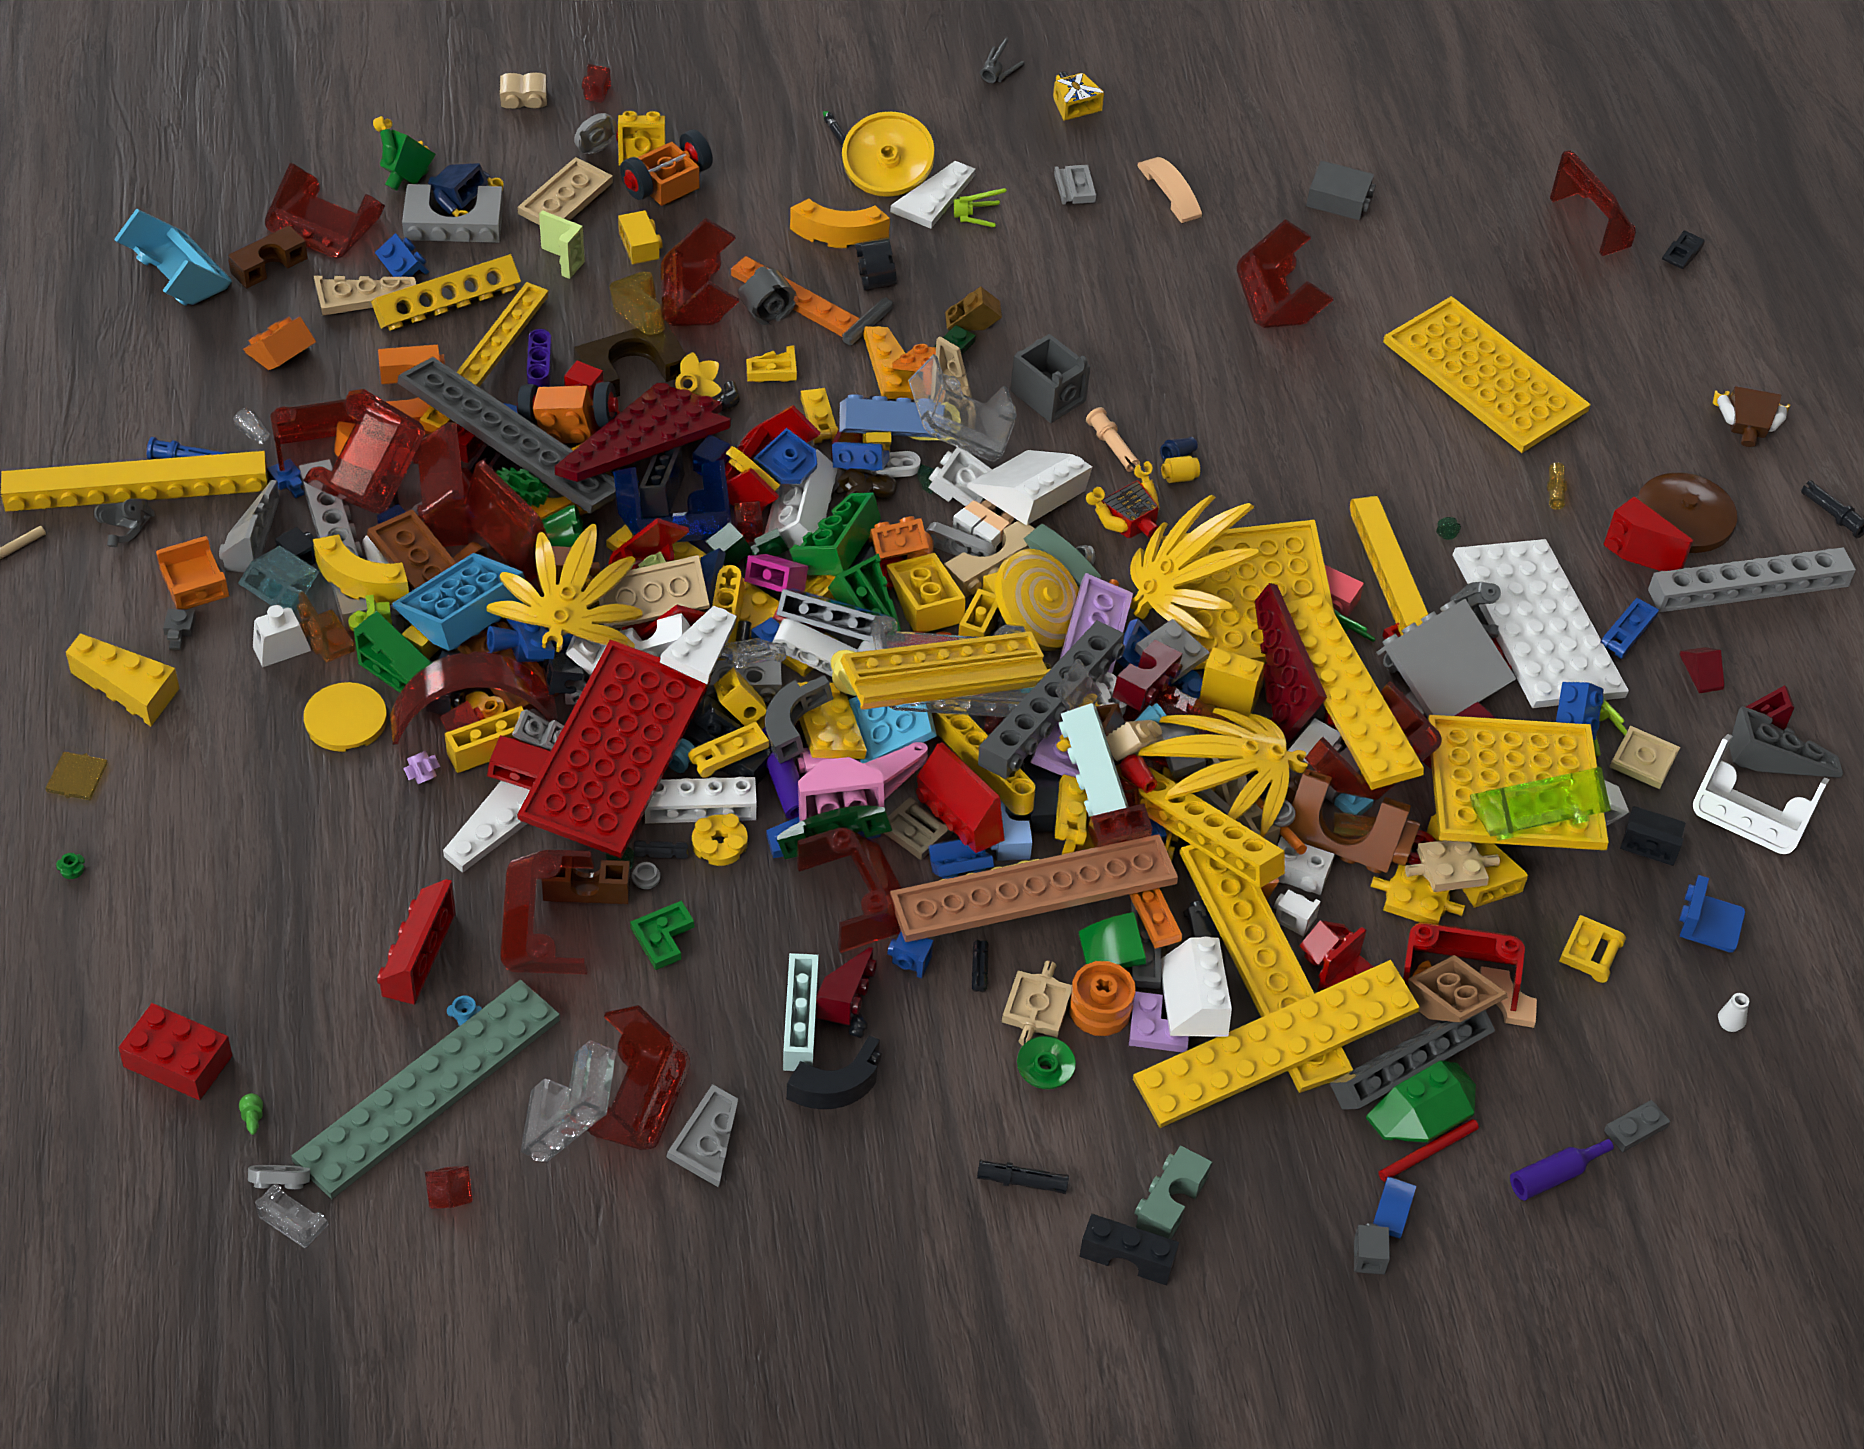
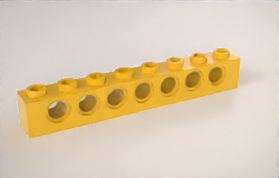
M1120 764L1116 765L1127 803L1131 807L1259 888L1285 874V851L1269 842L1194 794L1165 800L1167 792L1176 783L1149 767L1158 784L1152 792L1145 793L1124 778L1121 774Z

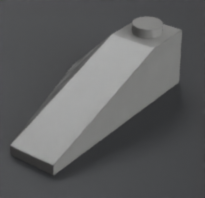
M277 480L270 481L228 533L225 544H221L219 558L223 560L225 571L257 573L280 499Z

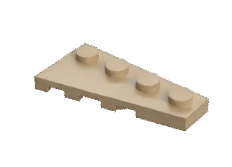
M314 276L322 316L373 308L371 301L374 298L416 285L415 277H382L381 280H373L369 276H360L359 280H345V276H335L333 280L323 279V276Z

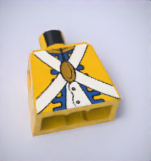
M1063 71L1056 77L1053 98L1065 121L1102 111L1104 92L1085 74L1079 73L1069 76L1067 72Z

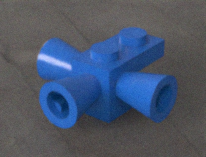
M507 619L514 630L489 626L487 646L490 653L512 648L517 662L544 661V659H554L555 648L553 645H557V642L551 640L547 643L546 648H542L543 635L549 632V629H545L543 626ZM568 633L562 637L563 646L569 647L573 635Z

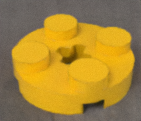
M712 815L696 821L692 832V848L698 858L701 859L703 857L708 860L709 864L715 866H724L736 862L740 859V854L747 849V830L739 822V818L736 815ZM716 837L725 838L724 843H718L717 840L713 839Z

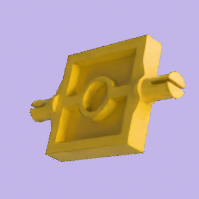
M1398 865L1396 874L1390 881L1373 877L1370 887L1386 892V902L1383 911L1417 922L1439 924L1440 918L1446 911L1462 917L1465 905L1449 901L1450 890L1433 892L1430 882L1423 875L1407 877L1405 866Z

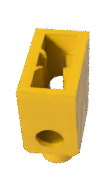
M733 667L713 684L718 699L744 726L757 722L762 730L765 727L767 711L765 702L758 692Z

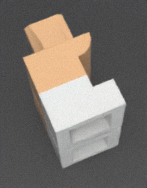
M986 499L981 503L973 500L954 515L953 528L986 540L996 548L1002 542L1003 529L1014 523V517L1006 512H1003L1000 516L995 514L996 506Z

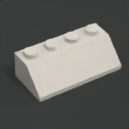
M816 449L817 469L801 484H781L778 481L780 486L775 491L779 498L772 503L764 534L778 528L789 548L795 544L800 546L804 542L802 537L808 532L813 534L819 528L818 523L823 518H827L826 514L831 501V493L836 481L835 477L838 468H833V462L818 449Z
M1189 938L1161 958V980L1170 1036L1228 1037L1232 1008L1219 938Z

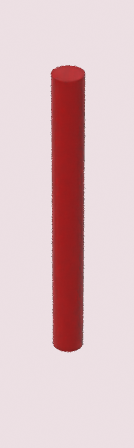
M1471 1119L1378 1172L1380 1179L1385 1182L1387 1177L1392 1178L1475 1132L1479 1129L1476 1120Z

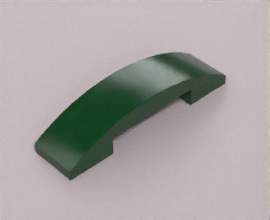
M851 806L826 811L800 821L779 834L777 841L786 860L812 853L811 845L861 831L864 832L865 838L893 830L885 807Z

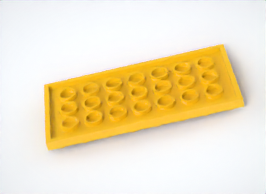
M1452 296L1384 336L1383 343L1521 453L1584 415L1590 409V403Z

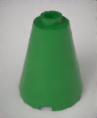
M569 505L518 531V537L514 538L517 552H522L524 557H536V541L540 532L546 535L551 546L572 547L583 532L582 526H584L577 505Z

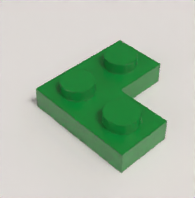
M681 900L630 921V928L654 969L657 970L681 960V952L672 937L694 928V920Z

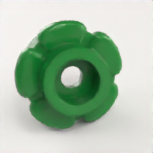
M66 853L57 861L56 868L64 878L75 879L84 872L83 864L85 859L80 854Z

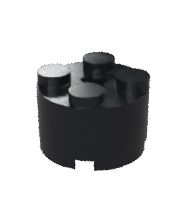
M888 237L855 243L857 257H861L857 261L859 274L865 275L861 277L864 291L897 284L895 263H893V253Z

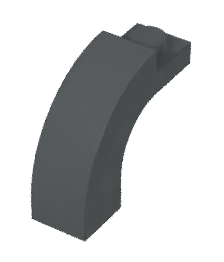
M825 675L811 680L801 687L794 680L783 687L771 700L766 711L765 727L772 752L780 764L804 752L800 734L795 728L800 717L808 711L833 700L830 683Z

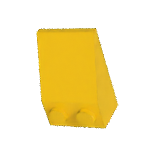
M935 553L887 565V571L905 617L914 631L927 633L960 624L965 615V596Z

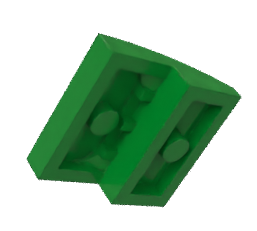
M1134 912L1104 919L1079 931L1086 964L1095 961H1109L1123 968L1146 964V957Z

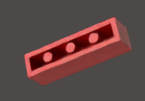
M500 735L489 761L487 776L530 790L550 751L539 746L520 742L515 738Z

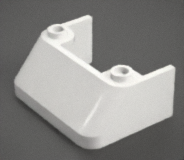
M1727 734L1722 739L1693 801L1695 813L1703 819L1777 853L1788 854L1792 852L1798 845L1829 779L1824 777L1812 801L1803 797H1795L1786 804L1782 812L1733 789L1737 780V772L1732 765L1722 761L1733 737Z

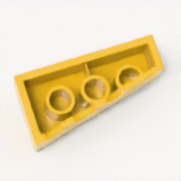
M80 633L66 651L70 671L73 675L94 689H100L106 693L107 698L113 702L118 701L128 712L143 718L144 723L150 727L180 689L174 667Z

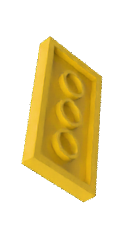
M802 682L798 684L801 687L807 684L808 682ZM830 683L833 700L808 711L799 719L812 758L850 757L852 759H865L867 749L847 695L839 691L834 683Z

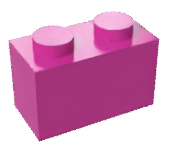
M769 554L748 556L744 581L782 592V589L793 588L805 591L808 566Z

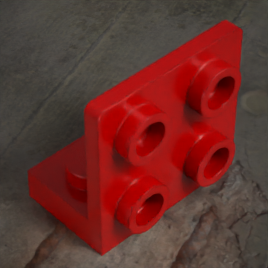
M1361 927L1355 933H1348L1337 949L1331 948L1323 958V969L1318 976L1320 978L1318 992L1374 967L1360 956L1366 929Z

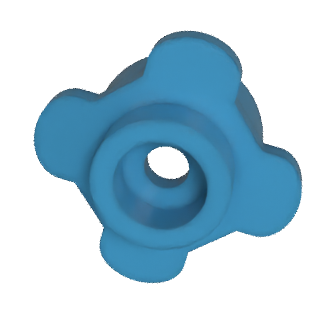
M460 996L453 1001L452 1005L448 1006L447 1014L454 1017L460 1026L482 1008L476 1006L473 998Z

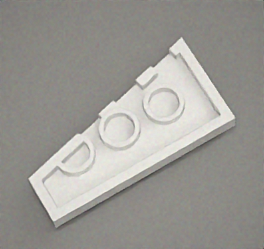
M954 161L893 203L890 212L931 229L954 202V199L960 195L974 178L975 168Z

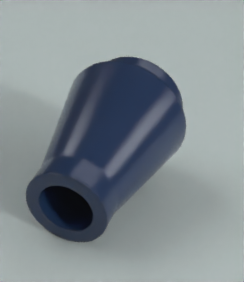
M1193 437L1166 440L1160 448V454L1164 461L1166 458L1187 456L1197 450L1198 444Z

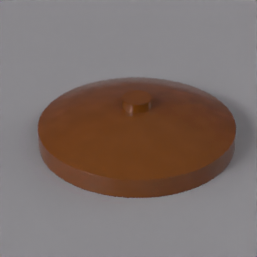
M1667 473L1656 476L1644 484L1637 499L1693 539L1689 553L1708 552L1721 547L1730 539L1737 523V510L1730 496L1717 484L1697 475Z

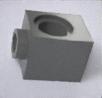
M1376 1224L1358 1225L1354 1237V1272L1385 1275L1390 1260L1389 1227H1380Z

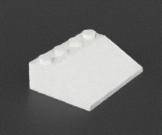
M1027 450L969 482L967 488L1023 524L1028 525L1086 490L1092 466L1073 454Z

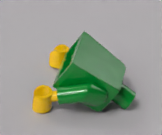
M380 116L373 120V126L380 132L383 144L380 166L390 172L385 185L398 191L403 180L416 184L420 178L429 172V165L436 154L430 151L427 146H423V141L417 142L406 134L393 129L391 131L389 129L392 127L390 119H384Z

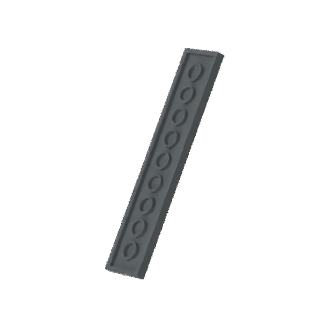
M431 357L398 376L397 383L523 469L529 471V473L591 514L623 494L625 485L606 472L579 482L556 476L555 465L573 450L436 358Z

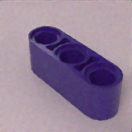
M536 329L529 334L527 383L537 385L538 387H550L552 367L551 334L545 329Z

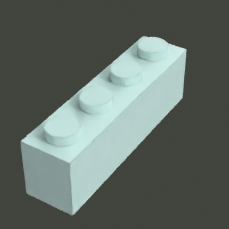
M1091 703L1061 713L1063 721L1059 722L1063 737H1068L1071 748L1067 750L1072 764L1077 763L1080 774L1076 775L1080 790L1085 789L1088 800L1084 801L1089 817L1094 816L1095 820L1099 822L1129 812L1130 809L1096 706Z
M789 953L783 1071H795L800 1061L813 1066L818 955Z

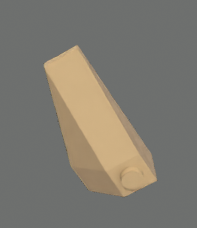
M938 337L936 341L932 400L948 402L953 405L959 412V427L971 434L974 429L975 411L960 348L944 338Z

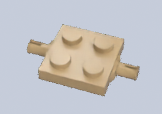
M1444 840L1419 843L1417 853L1421 864L1406 865L1405 873L1407 877L1423 875L1430 882L1433 892L1487 886L1489 877L1485 867L1499 866L1500 859L1498 854L1482 856L1477 851L1474 842Z
M1046 961L1041 974H1030L1018 970L1002 1016V1023L1023 1029L1019 1038L1021 1045H1024L1025 1038L1026 1042L1031 1040L1034 1032L1058 1038L1070 1001L1072 985L1059 982L1053 978L1056 968L1054 962L1051 963L1049 969L1050 961Z

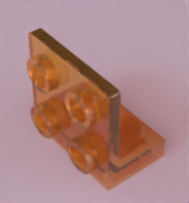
M304 591L298 593L300 603L297 604V610L303 620L300 622V626L305 637L309 636L311 638V645L316 655L321 654L327 663L354 652L355 644L333 609L318 614Z

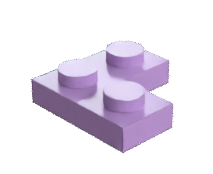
M1136 992L1131 1016L1129 1046L1175 1052L1187 1051L1189 1036H1170L1168 1020L1161 1019L1163 995Z

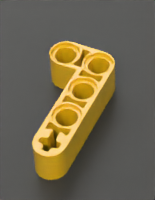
M734 565L722 567L717 576L712 607L723 608L737 616L735 626L717 661L733 660L736 635L745 591L741 571Z

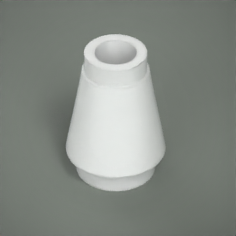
M1734 994L1719 1011V1023L1726 1031L1736 1032L1745 1027L1749 1006V998L1745 994Z

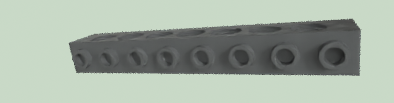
M1096 620L979 746L978 765L1004 779H1007L1013 771H1018L1023 760L1035 752L1043 738L1049 737L1053 727L1058 722L1063 721L1061 713L1069 711L1073 706L1076 707L1087 690L1091 691L1096 680L1101 674L1105 675L1111 664L1116 659L1119 660L1125 650V645H1123L1124 633Z

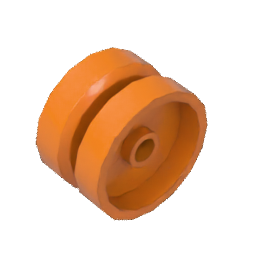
M1095 961L1084 965L1076 972L1072 981L1069 1014L1074 1024L1084 1032L1095 1036H1109L1120 1032L1128 1025L1132 1015L1136 993L1135 982L1132 976L1122 966L1109 961Z

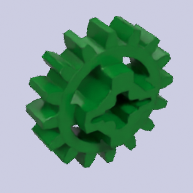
M512 467L510 471L506 468H502V471L497 470L492 483L494 492L500 493L499 497L508 498V502H513V505L516 506L525 504L528 508H531L532 505L537 508L540 504L544 505L550 491L547 488V484L541 483V480L533 477L529 471L525 469L516 471Z

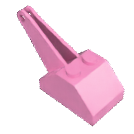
M915 742L866 763H861L850 757L821 760L798 781L800 821L838 808L851 806L884 807V800L928 760L927 745L922 742Z

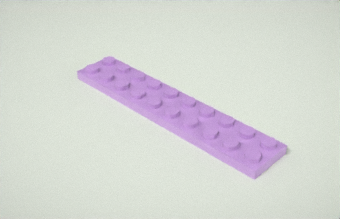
M1085 573L1081 581L1060 659L1096 620L1123 632L1133 593ZM1115 661L1111 664L1108 672H1113ZM1087 690V691L1084 693V695L1087 694V693H1092V694H1094V693H1093V690H1091V691H1088V690ZM1058 722L1053 727L1049 737L1043 738L1038 744L1037 749L1032 755L1031 763L1061 776L1064 774L1076 778V775L1080 774L1077 763L1072 764L1068 751L1062 752L1056 747V744L1060 741L1059 736L1062 735Z

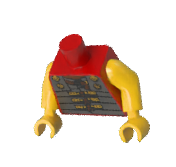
M1149 461L1144 463L1145 472L1141 470L1140 464L1134 469L1135 476L1142 479L1141 483L1136 480L1105 497V492L1101 487L1094 488L1093 492H1089L1086 495L1087 503L1096 506L1095 511L1098 518L1106 529L1119 532L1127 538H1132L1141 532L1148 538H1151L1159 526L1156 522L1160 507L1153 480H1150L1148 476L1153 469Z

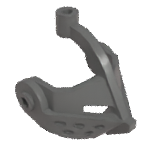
M127 499L123 503L100 504L94 510V516L98 522L130 528V531L123 536L108 535L107 546L118 547V543L128 542L133 539L150 517H154L155 513L149 506L148 499Z
M1472 582L1451 597V601L1454 600L1456 604L1466 599L1489 637L1492 639L1498 637V625H1484L1488 622L1479 607L1480 604H1493L1500 598L1501 590L1498 585L1487 582Z

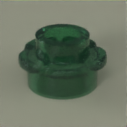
M1445 517L1438 521L1436 533L1443 537V539L1450 540L1459 534L1461 525L1457 522L1456 518Z

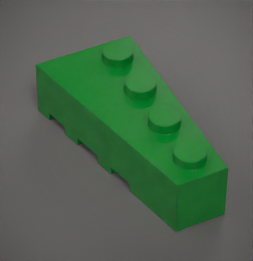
M850 493L832 510V516L823 518L818 523L819 528L813 534L808 532L802 537L804 542L800 546L795 544L789 549L793 562L807 565V575H832L836 577L838 574L848 570L868 540L871 529L881 520L874 493Z

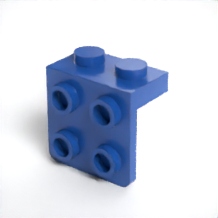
M1698 875L1695 884H1689L1684 900L1688 901V905H1683L1679 921L1683 922L1679 937L1727 952H1734L1737 948L1745 909L1738 905L1705 896L1709 878Z

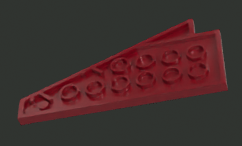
M656 383L556 464L555 475L579 482L727 430L731 427V418L718 415L722 411L721 401L714 400L710 396L691 393L686 389L670 387L666 383Z

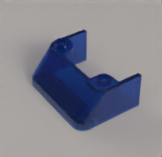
M724 460L701 464L704 489L695 490L690 493L687 500L688 512L670 513L669 516L659 518L689 528V533L675 543L708 540L729 522L731 523ZM636 467L613 472L618 513L633 536L657 519L643 517L642 508H640Z

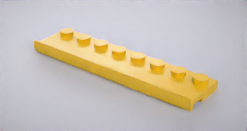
M1031 631L843 654L840 660L861 703V710L1035 687L1051 670L1046 668L1042 660L1044 655Z

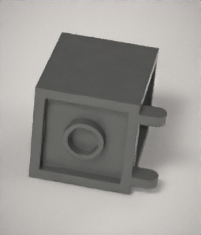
M1048 334L1014 355L1010 391L1052 423L1086 401L1091 366L1088 364L1085 356H1077L1051 334Z

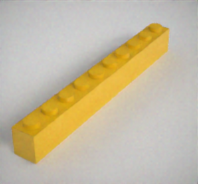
M265 451L10 470L1 472V497L6 512L119 503L127 499L157 500L263 491L268 485V467Z

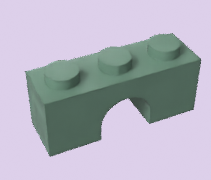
M1181 1145L1175 1155L1170 1153L1162 1168L1164 1173L1161 1177L1156 1176L1153 1179L1149 1188L1151 1194L1147 1200L1142 1198L1135 1210V1215L1138 1216L1136 1228L1172 1239L1182 1222L1185 1206L1175 1202L1171 1195L1181 1193L1196 1199L1209 1178L1212 1161Z

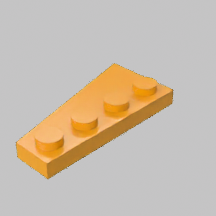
M865 326L863 336L881 396L887 397V399H930V396L927 394V386L918 372L893 369L892 363L899 359L902 354H905L890 329L881 326Z

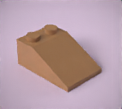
M1455 955L1408 979L1410 992L1420 1007L1419 1012L1431 1020L1462 1022L1508 998L1505 991Z

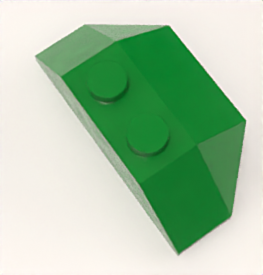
M1440 1060L1396 1085L1367 1114L1366 1119L1384 1140L1398 1139L1413 1142H1429L1474 1115L1476 1084L1458 1063Z

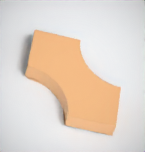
M1481 966L1479 973L1507 993L1508 998L1496 1004L1503 1013L1504 1022L1534 1028L1537 999L1519 992L1516 1011H1510L1513 992L1510 972Z

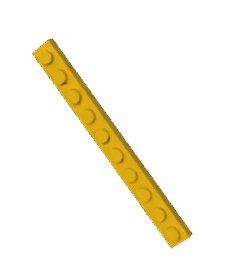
M526 282L457 373L477 387H480L548 298L549 290ZM430 406L419 420V428L443 436L453 421Z

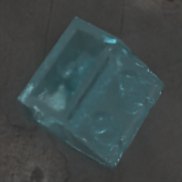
M278 546L252 560L238 584L271 606L279 605L283 609L291 608L295 612L320 571L282 546Z

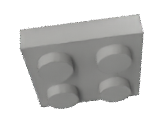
M1173 619L1136 643L1134 649L1141 656L1143 650L1154 640H1157L1183 653L1180 661L1182 670L1176 679L1172 678L1170 680L1171 684L1208 659L1210 654L1205 647Z

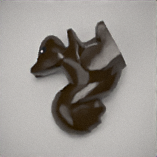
M849 468L838 479L839 486L835 493L841 494L847 491V496L850 493H874V496L886 499L896 492L897 483L893 477L887 474H876L875 476L868 472H859Z

